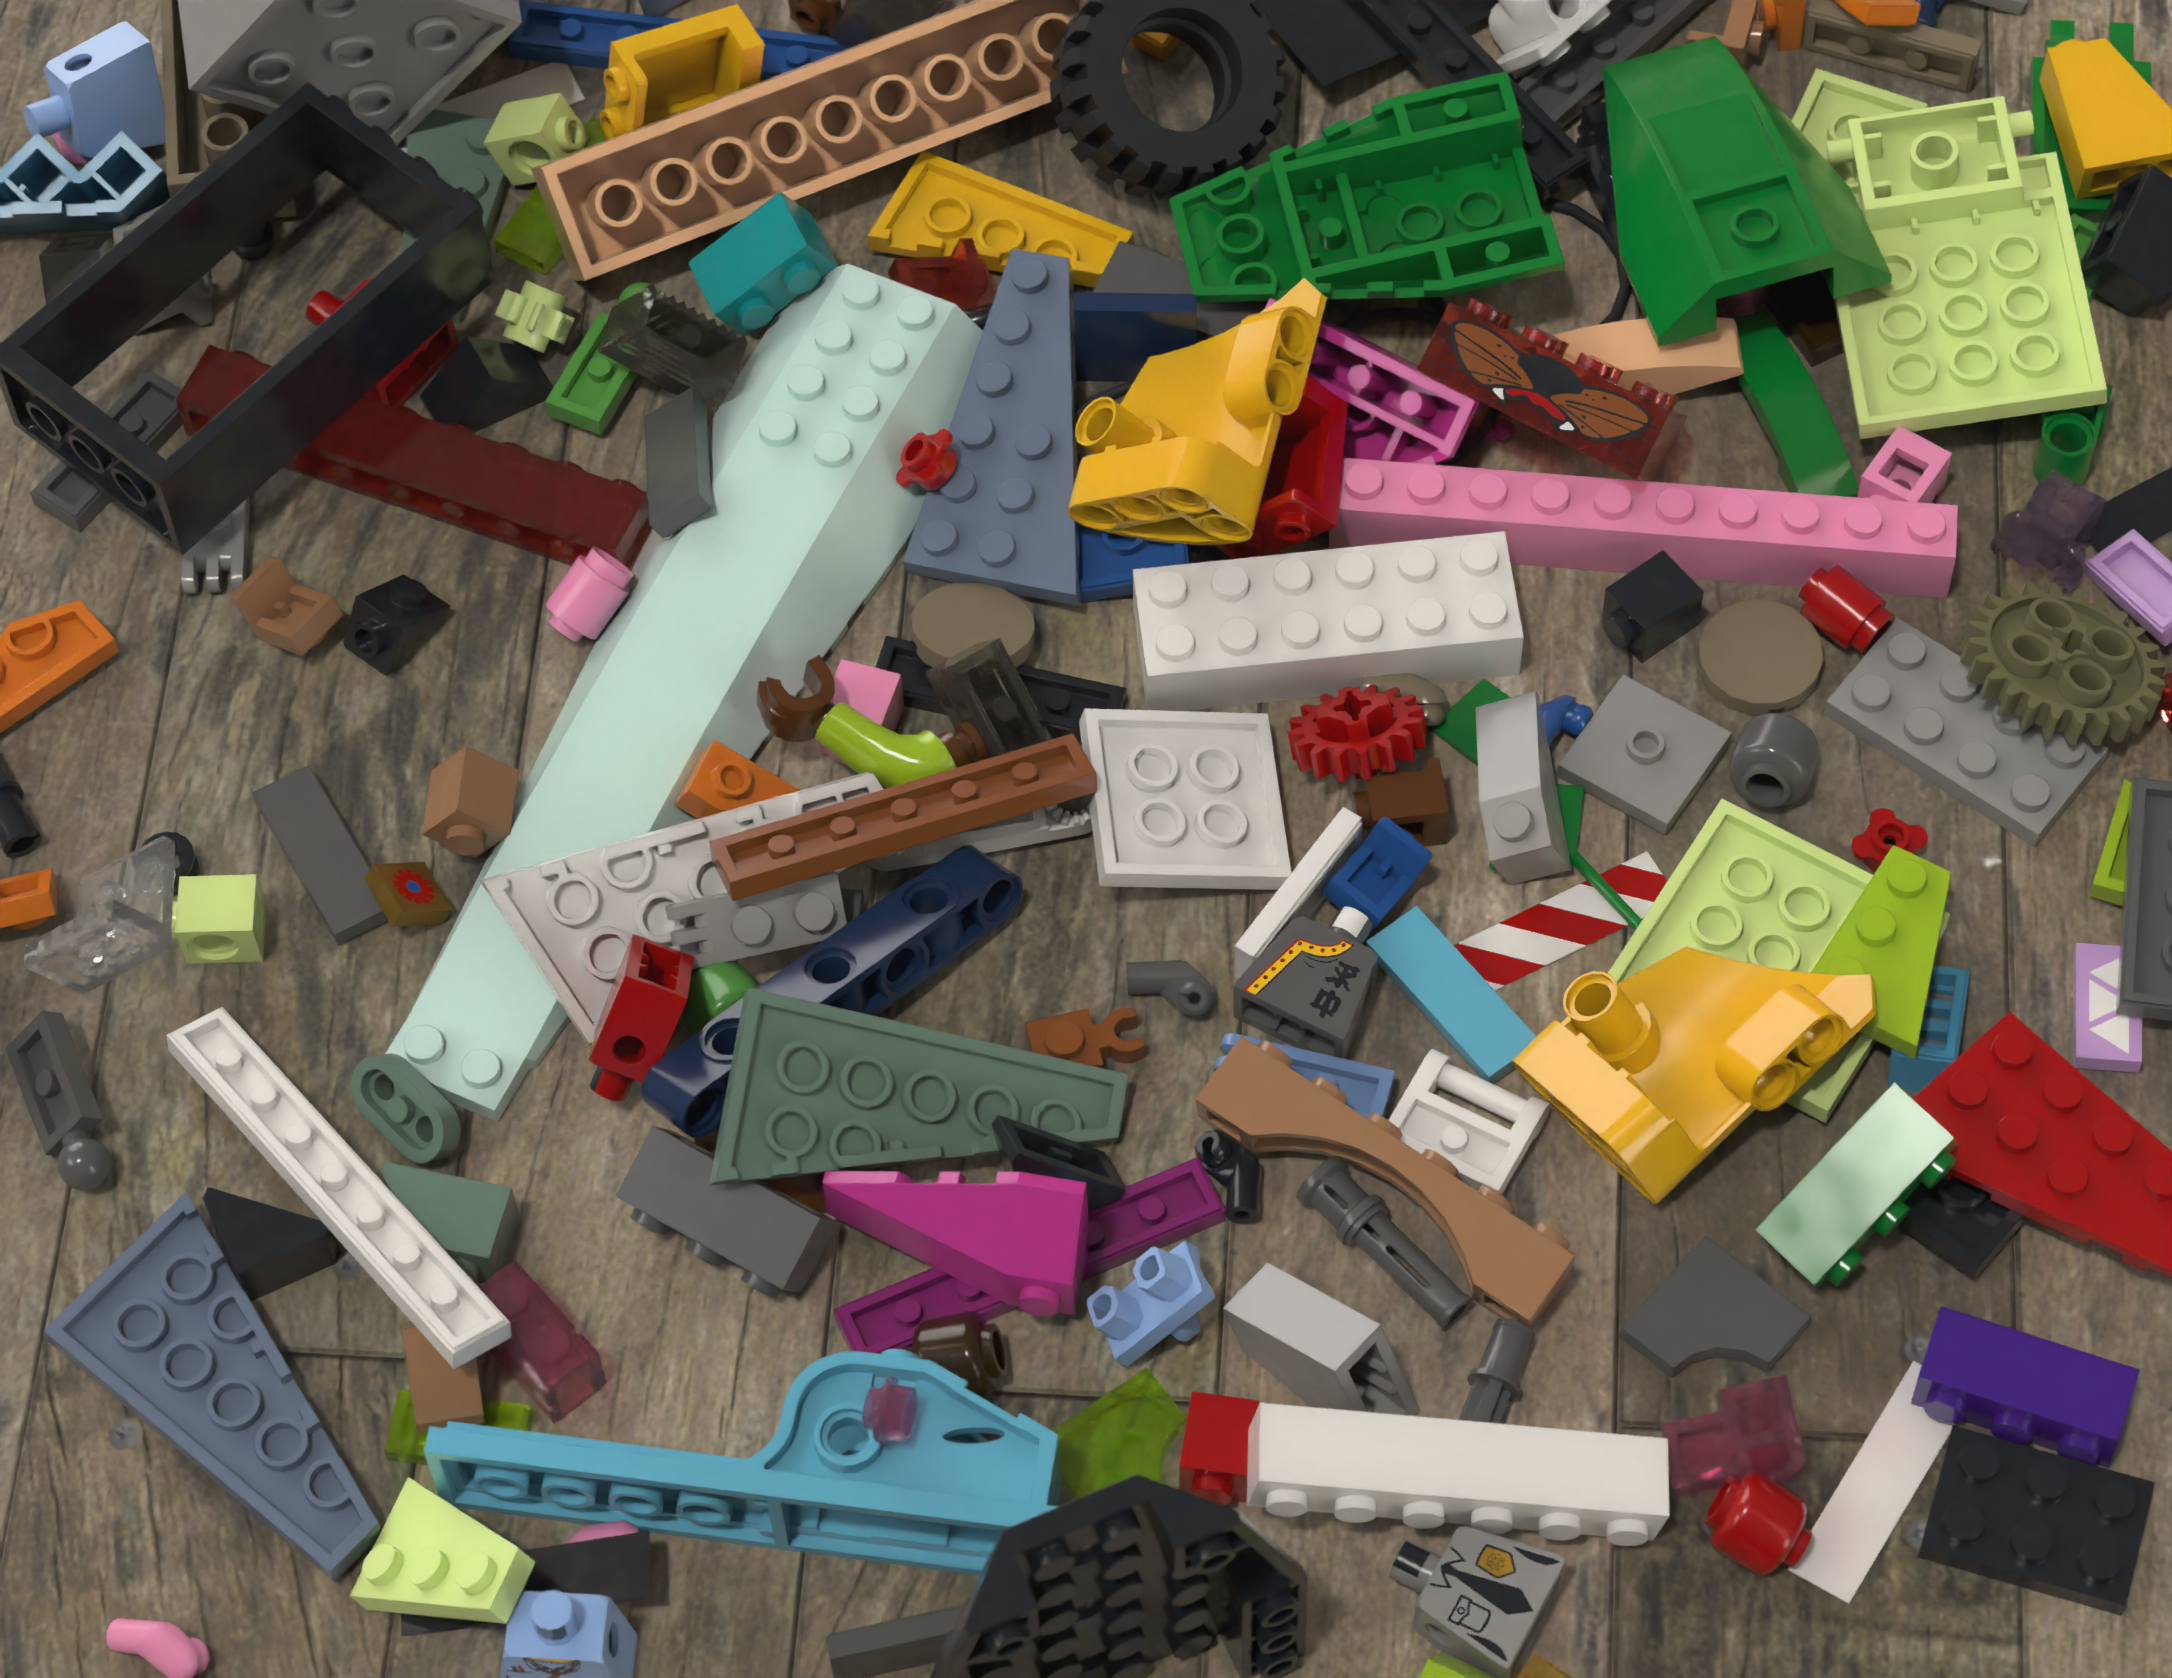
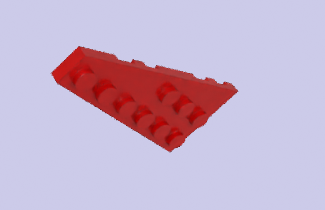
M2010 1011L1912 1098L1945 1128L1958 1143L1950 1152L1957 1161L1943 1177L1944 1179L1950 1180L1952 1176L1957 1177L1989 1192L1991 1201L2088 1245L2090 1240L2124 1255L2122 1258L2123 1262L2144 1272L2150 1267L2172 1278V1151Z

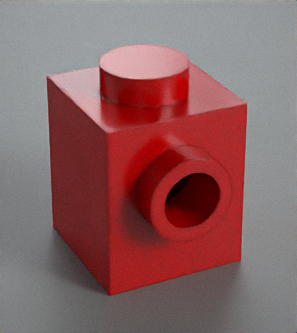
M1191 1391L1179 1464L1180 1490L1221 1505H1227L1231 1501L1247 1503L1248 1428L1259 1406V1400Z

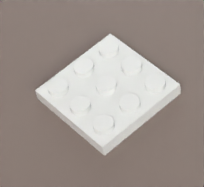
M1084 709L1079 720L1082 750L1096 771L1097 792L1088 794L1099 886L1278 890L1291 874L1268 714Z

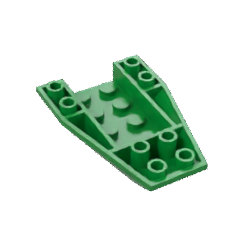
M1716 36L1602 67L1620 261L1658 347L1717 331L1716 299L1809 273L1821 271L1833 299L1892 283V274L1851 188Z

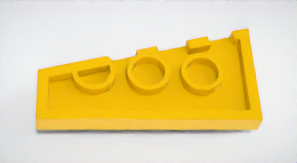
M921 151L867 235L869 250L1004 272L1012 248L1069 258L1073 269V284L1094 288L1119 241L1134 245L1133 231L927 151Z

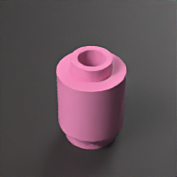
M592 547L586 557L578 556L545 603L546 607L553 613L548 620L549 623L561 634L575 642H579L583 636L596 640L629 594L630 590L627 584L634 574L628 567L609 553L598 547Z

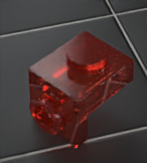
M960 238L950 256L895 258L888 270L890 280L954 303L961 310L975 307L988 287L987 266L983 259H979L972 238Z

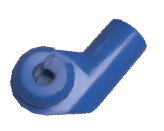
M1567 695L1541 704L1548 745L1550 746L1553 738L1561 735L1563 731L1577 738L1592 718V709L1587 705L1576 703V697Z

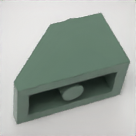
M384 1161L381 1176L386 1187L475 1284L481 1283L497 1287L520 1217L512 1187Z

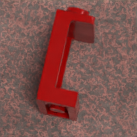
M1307 375L1298 408L1292 414L1282 417L1252 537L1244 542L1214 545L1215 547L1229 555L1232 559L1268 556L1337 527L1348 403Z

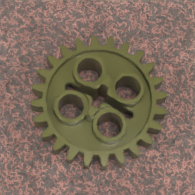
M2027 582L2022 594L2010 585L2005 586L2001 597L1992 593L1988 594L1983 606L1976 605L1960 642V645L1964 647L1960 663L1971 666L1966 677L1967 681L1983 684L1978 696L1981 700L1998 699L2001 702L1996 713L1997 715L2002 717L2016 713L2021 716L2019 721V729L2021 730L2029 728L2033 723L2042 726V735L2046 740H2050L2055 731L2063 732L2068 743L2073 746L2076 745L2080 734H2085L2095 746L2101 745L2105 734L2118 743L2123 741L2127 730L2138 734L2144 722L2151 721L2167 684V681L2162 679L2166 663L2155 660L2160 649L2159 646L2151 643H2141L2147 631L2144 627L2128 628L2124 625L2129 613L2120 611L2112 615L2105 611L2107 600L2104 598L2096 600L2093 604L2085 602L2083 591L2080 588H2076L2071 597L2064 596L2057 583L2051 582L2047 593H2041L2036 585L2032 582Z

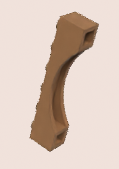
M1240 1036L1197 1096L1198 1117L1252 1153L1294 1151L1323 1154L1329 1157L1339 1156L1343 1161L1359 1165L1391 1182L1420 1205L1445 1235L1463 1268L1472 1299L1500 1318L1519 1321L1533 1330L1573 1272L1575 1255L1567 1250L1570 1247L1568 1240L1544 1223L1537 1222L1534 1227H1531L1513 1215L1511 1212L1514 1210V1206L1492 1188L1481 1185L1477 1191L1455 1177L1458 1169L1439 1153L1431 1149H1425L1420 1154L1402 1142L1400 1139L1403 1137V1133L1386 1118L1373 1112L1367 1118L1345 1104L1348 1097L1328 1080L1316 1076L1311 1082L1291 1069L1293 1061L1275 1045L1261 1040L1256 1046L1243 1036Z

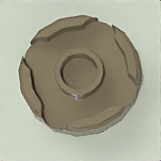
M954 583L932 590L917 602L911 615L910 635L911 642L913 641L916 644V653L924 663L943 674L964 679L982 678V671L998 669V675L1013 671L1025 662L1034 646L1035 624L1033 612L1021 598L1001 587L984 583Z
M1770 599L1741 600L1721 608L1705 624L1698 642L1697 664L1703 675L1702 681L1708 692L1728 708L1750 715L1768 714L1769 710H1777L1782 707L1786 711L1799 706L1814 691L1823 665L1822 641L1813 624L1792 606Z

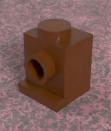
M1439 757L1427 759L1426 770L1410 772L1405 769H1396V771L1391 773L1385 771L1379 776H1372L1371 779L1365 780V791L1352 792L1353 813L1362 817V830L1367 829L1368 835L1382 817H1388L1400 828L1411 833L1424 847L1447 844L1449 807Z

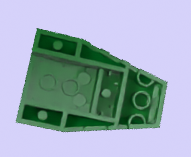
M1504 71L1388 98L1371 106L1372 114L1350 124L1345 119H1342L1323 128L1322 137L1295 149L1290 144L1270 152L1269 161L1245 171L1242 166L1237 167L1169 198L1192 294L1197 295V302H1268L1269 298L1280 300L1303 278L1314 285L1327 299L1447 297L1564 270L1565 261L1551 215H1543L1524 152L1521 115L1508 72Z

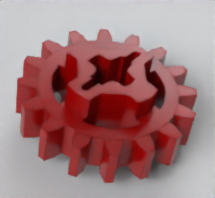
M1370 684L1364 692H1360L1359 686L1345 687L1344 689L1337 690L1338 697L1335 698L1329 694L1320 695L1321 704L1318 706L1308 704L1301 706L1302 716L1290 718L1291 730L1287 731L1292 759L1297 760L1299 770L1303 772L1313 769L1316 779H1322L1331 773H1336L1338 782L1346 781L1351 774L1355 775V779H1371L1372 776L1377 775L1376 769L1379 768L1389 773L1396 771L1395 761H1413L1415 759L1414 749L1425 748L1426 741L1424 735L1427 734L1423 706L1417 705L1414 694L1401 697L1398 687H1392L1384 693H1379L1376 684Z

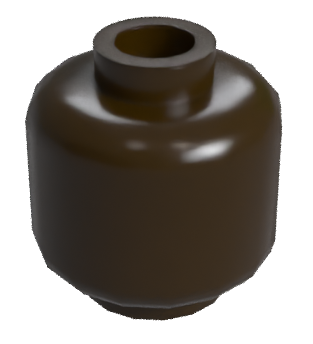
M974 1311L923 1321L915 1329L912 1347L904 1349L918 1355L920 1359L931 1360L968 1382L966 1389L982 1398L990 1396L997 1387L998 1378L1004 1377L1007 1373L1006 1349L998 1326L994 1323L987 1324L984 1318Z

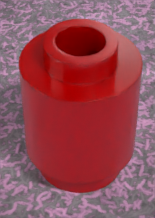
M1840 565L1835 566L1829 572L1822 567L1816 570L1804 584L1798 595L1804 601L1800 611L1802 616L1847 651L1855 648L1862 655L1867 654L1895 618L1892 613L1885 609L1886 601Z

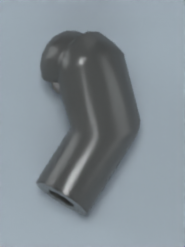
M1187 961L1127 962L1128 995L1160 993L1181 1014L1191 1018L1202 1017L1213 1007L1215 1001L1213 987Z

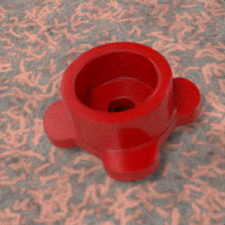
M941 429L934 435H926L923 432L914 435L901 452L900 461L903 466L896 474V482L904 488L916 482L925 490H934L943 485L953 473L957 463V454L950 447L953 435L946 429Z
M1879 808L1871 812L1869 817L1870 825L1864 834L1853 838L1851 845L1854 856L1863 860L1870 870L1876 872L1893 846L1885 844V839H1893L1896 843L1895 846L1914 854L1915 851L1926 847L1928 835L1923 827L1919 825L1909 826L1903 821L1896 819L1892 810Z

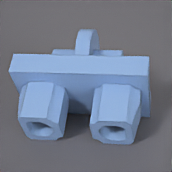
M1186 1240L1170 1252L1153 1246L1136 1259L1133 1269L1134 1281L1122 1290L1104 1285L1087 1299V1307L1093 1325L1106 1335L1115 1361L1128 1367L1169 1334L1180 1341L1186 1342L1199 1333L1201 1327L1196 1313L1216 1297L1212 1287L1201 1271L1199 1263L1201 1255L1197 1246Z

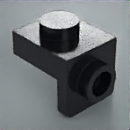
M403 574L355 597L344 638V646L382 674L389 675L398 670L406 643L445 625L450 605L428 591L421 582Z

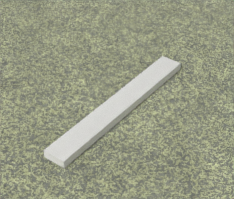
M223 1007L166 1035L169 1052L453 1369L511 1338L510 1321Z

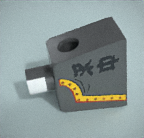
M1346 906L1339 909L1328 928L1305 916L1295 917L1235 983L1234 1018L1295 1048L1348 1060L1377 982L1378 954L1373 949L1363 945L1373 929L1370 919L1357 909Z

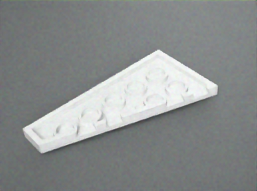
M864 772L491 876L479 881L583 1040L590 1044L633 934L683 953L700 951L698 942L672 945L671 931L695 926L693 916L682 920H668L665 906L727 892L712 862L709 841L883 790L874 773ZM845 868L835 870V872L838 874ZM699 968L692 969V973H694Z

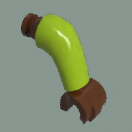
M820 655L808 660L803 681L812 692L813 696L797 698L790 695L783 688L779 679L766 677L765 681H759L757 706L766 728L776 737L788 742H804L815 738V740L857 773H874L883 789L968 765L970 762L974 763L988 759V751L982 737L968 721H963L954 727L955 735L945 731L936 736L928 730H923L918 734H898L879 725L844 702H839L835 705L833 703L835 680Z

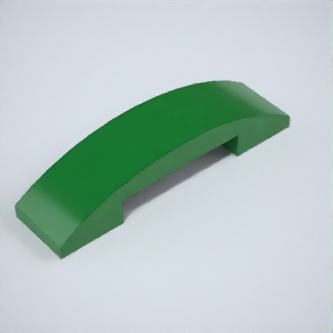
M1757 307L1725 317L1733 318L1737 324L1744 373L1736 376V379L1779 456L1777 472L1788 492L1857 498L1859 487L1837 428L1813 379L1787 338L1775 323Z

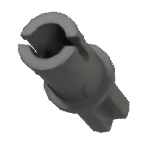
M1508 1318L1496 1319L1492 1327L1493 1332L1479 1367L1473 1368L1468 1374L1467 1381L1471 1388L1459 1420L1501 1424L1509 1401H1514L1519 1396L1520 1386L1517 1383V1379L1529 1346L1535 1338V1333L1527 1325Z

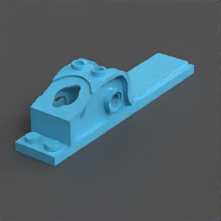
M888 1349L881 1352V1354L858 1351L840 1352L821 1358L809 1365L793 1381L786 1394L779 1426L773 1438L762 1450L747 1459L448 1421L446 1428L429 1426L424 1454L439 1497L456 1508L586 1525L626 1520L637 1526L640 1532L650 1531V1533L973 1575H980L1004 1529L1059 1507L1062 1492L1057 1433L1022 1413L1017 1418L966 1389L968 1382L931 1360L920 1359L918 1355L901 1349ZM979 1433L997 1434L1003 1437L989 1441Z

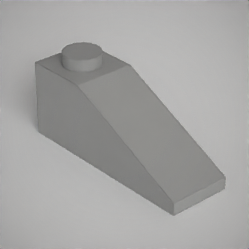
M1533 691L1476 707L1479 805L1490 862L1510 885L1571 870L1539 694Z

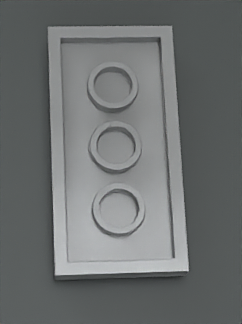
M1897 617L1826 701L1824 715L2031 846L2036 847L2103 765L2109 748L2103 744L2100 746L2093 745L2085 734H2080L2075 746L2070 745L2064 733L2055 731L2052 738L2046 740L2042 735V726L2035 723L2025 730L2019 729L2021 716L2011 713L2000 717L1996 714L2001 704L1998 699L1981 700L1978 697L1983 684L1967 681L1966 677L1971 666L1960 663L1961 656Z

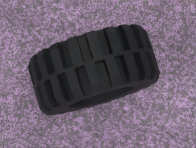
M1088 0L1081 7L1082 9L1070 19L1061 33L1064 41L1054 50L1051 67L1055 71H1059V74L1049 83L1051 101L1054 103L1062 102L1064 110L1055 117L1061 134L1071 131L1078 142L1071 149L1073 154L1081 163L1090 157L1099 166L1094 176L1107 185L1112 184L1119 178L1126 182L1124 186L1126 194L1142 198L1148 192L1155 191V196L1158 200H1169V198L1237 167H1243L1259 154L1267 144L1266 136L1277 128L1283 113L1279 107H1276V104L1287 96L1288 79L1285 76H1277V69L1286 62L1283 45H1272L1268 36L1275 29L1269 15L1265 13L1258 17L1249 6L1254 0ZM1143 32H1158L1176 37L1195 50L1205 63L1213 83V110L1206 124L1195 131H1176L1154 123L1141 113L1131 100L1122 75L1123 51L1131 38Z

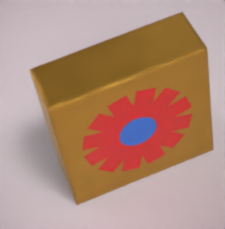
M425 862L374 864L364 878L392 927L443 924L453 910Z

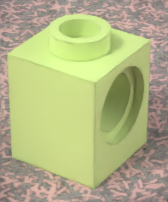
M560 92L504 103L483 143L508 180L515 186L536 182L531 170L532 168L582 150L589 138V134Z
M257 875L179 876L178 900L168 902L166 924L168 937L170 940H178L186 964L263 962L267 905Z

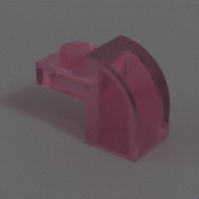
M1787 1375L1719 1389L1723 1411L1661 1424L1663 1438H1668V1466L1672 1487L1677 1497L1720 1488L1730 1476L1740 1480L1751 1472L1762 1473L1778 1483L1792 1476L1804 1465L1806 1453L1794 1394Z

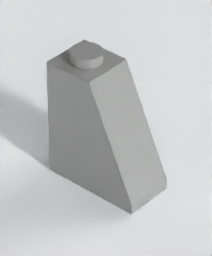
M1267 1263L1223 1307L1243 1351L1311 1407L1415 1416L1420 1411L1381 1324L1279 1268Z

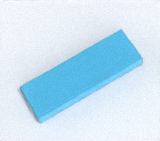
M1417 905L1366 941V946L1378 954V965L1480 1078L1494 1084L1515 1069L1512 1059L1536 1035Z

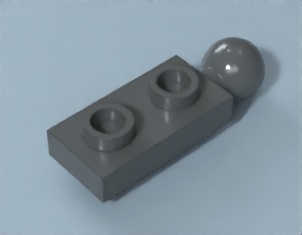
M41 1011L5 1049L45 1155L59 1156L58 1171L67 1185L78 1190H90L101 1185L108 1177L111 1169V1158L108 1150L99 1141L88 1137V1134L103 1118L63 1013Z

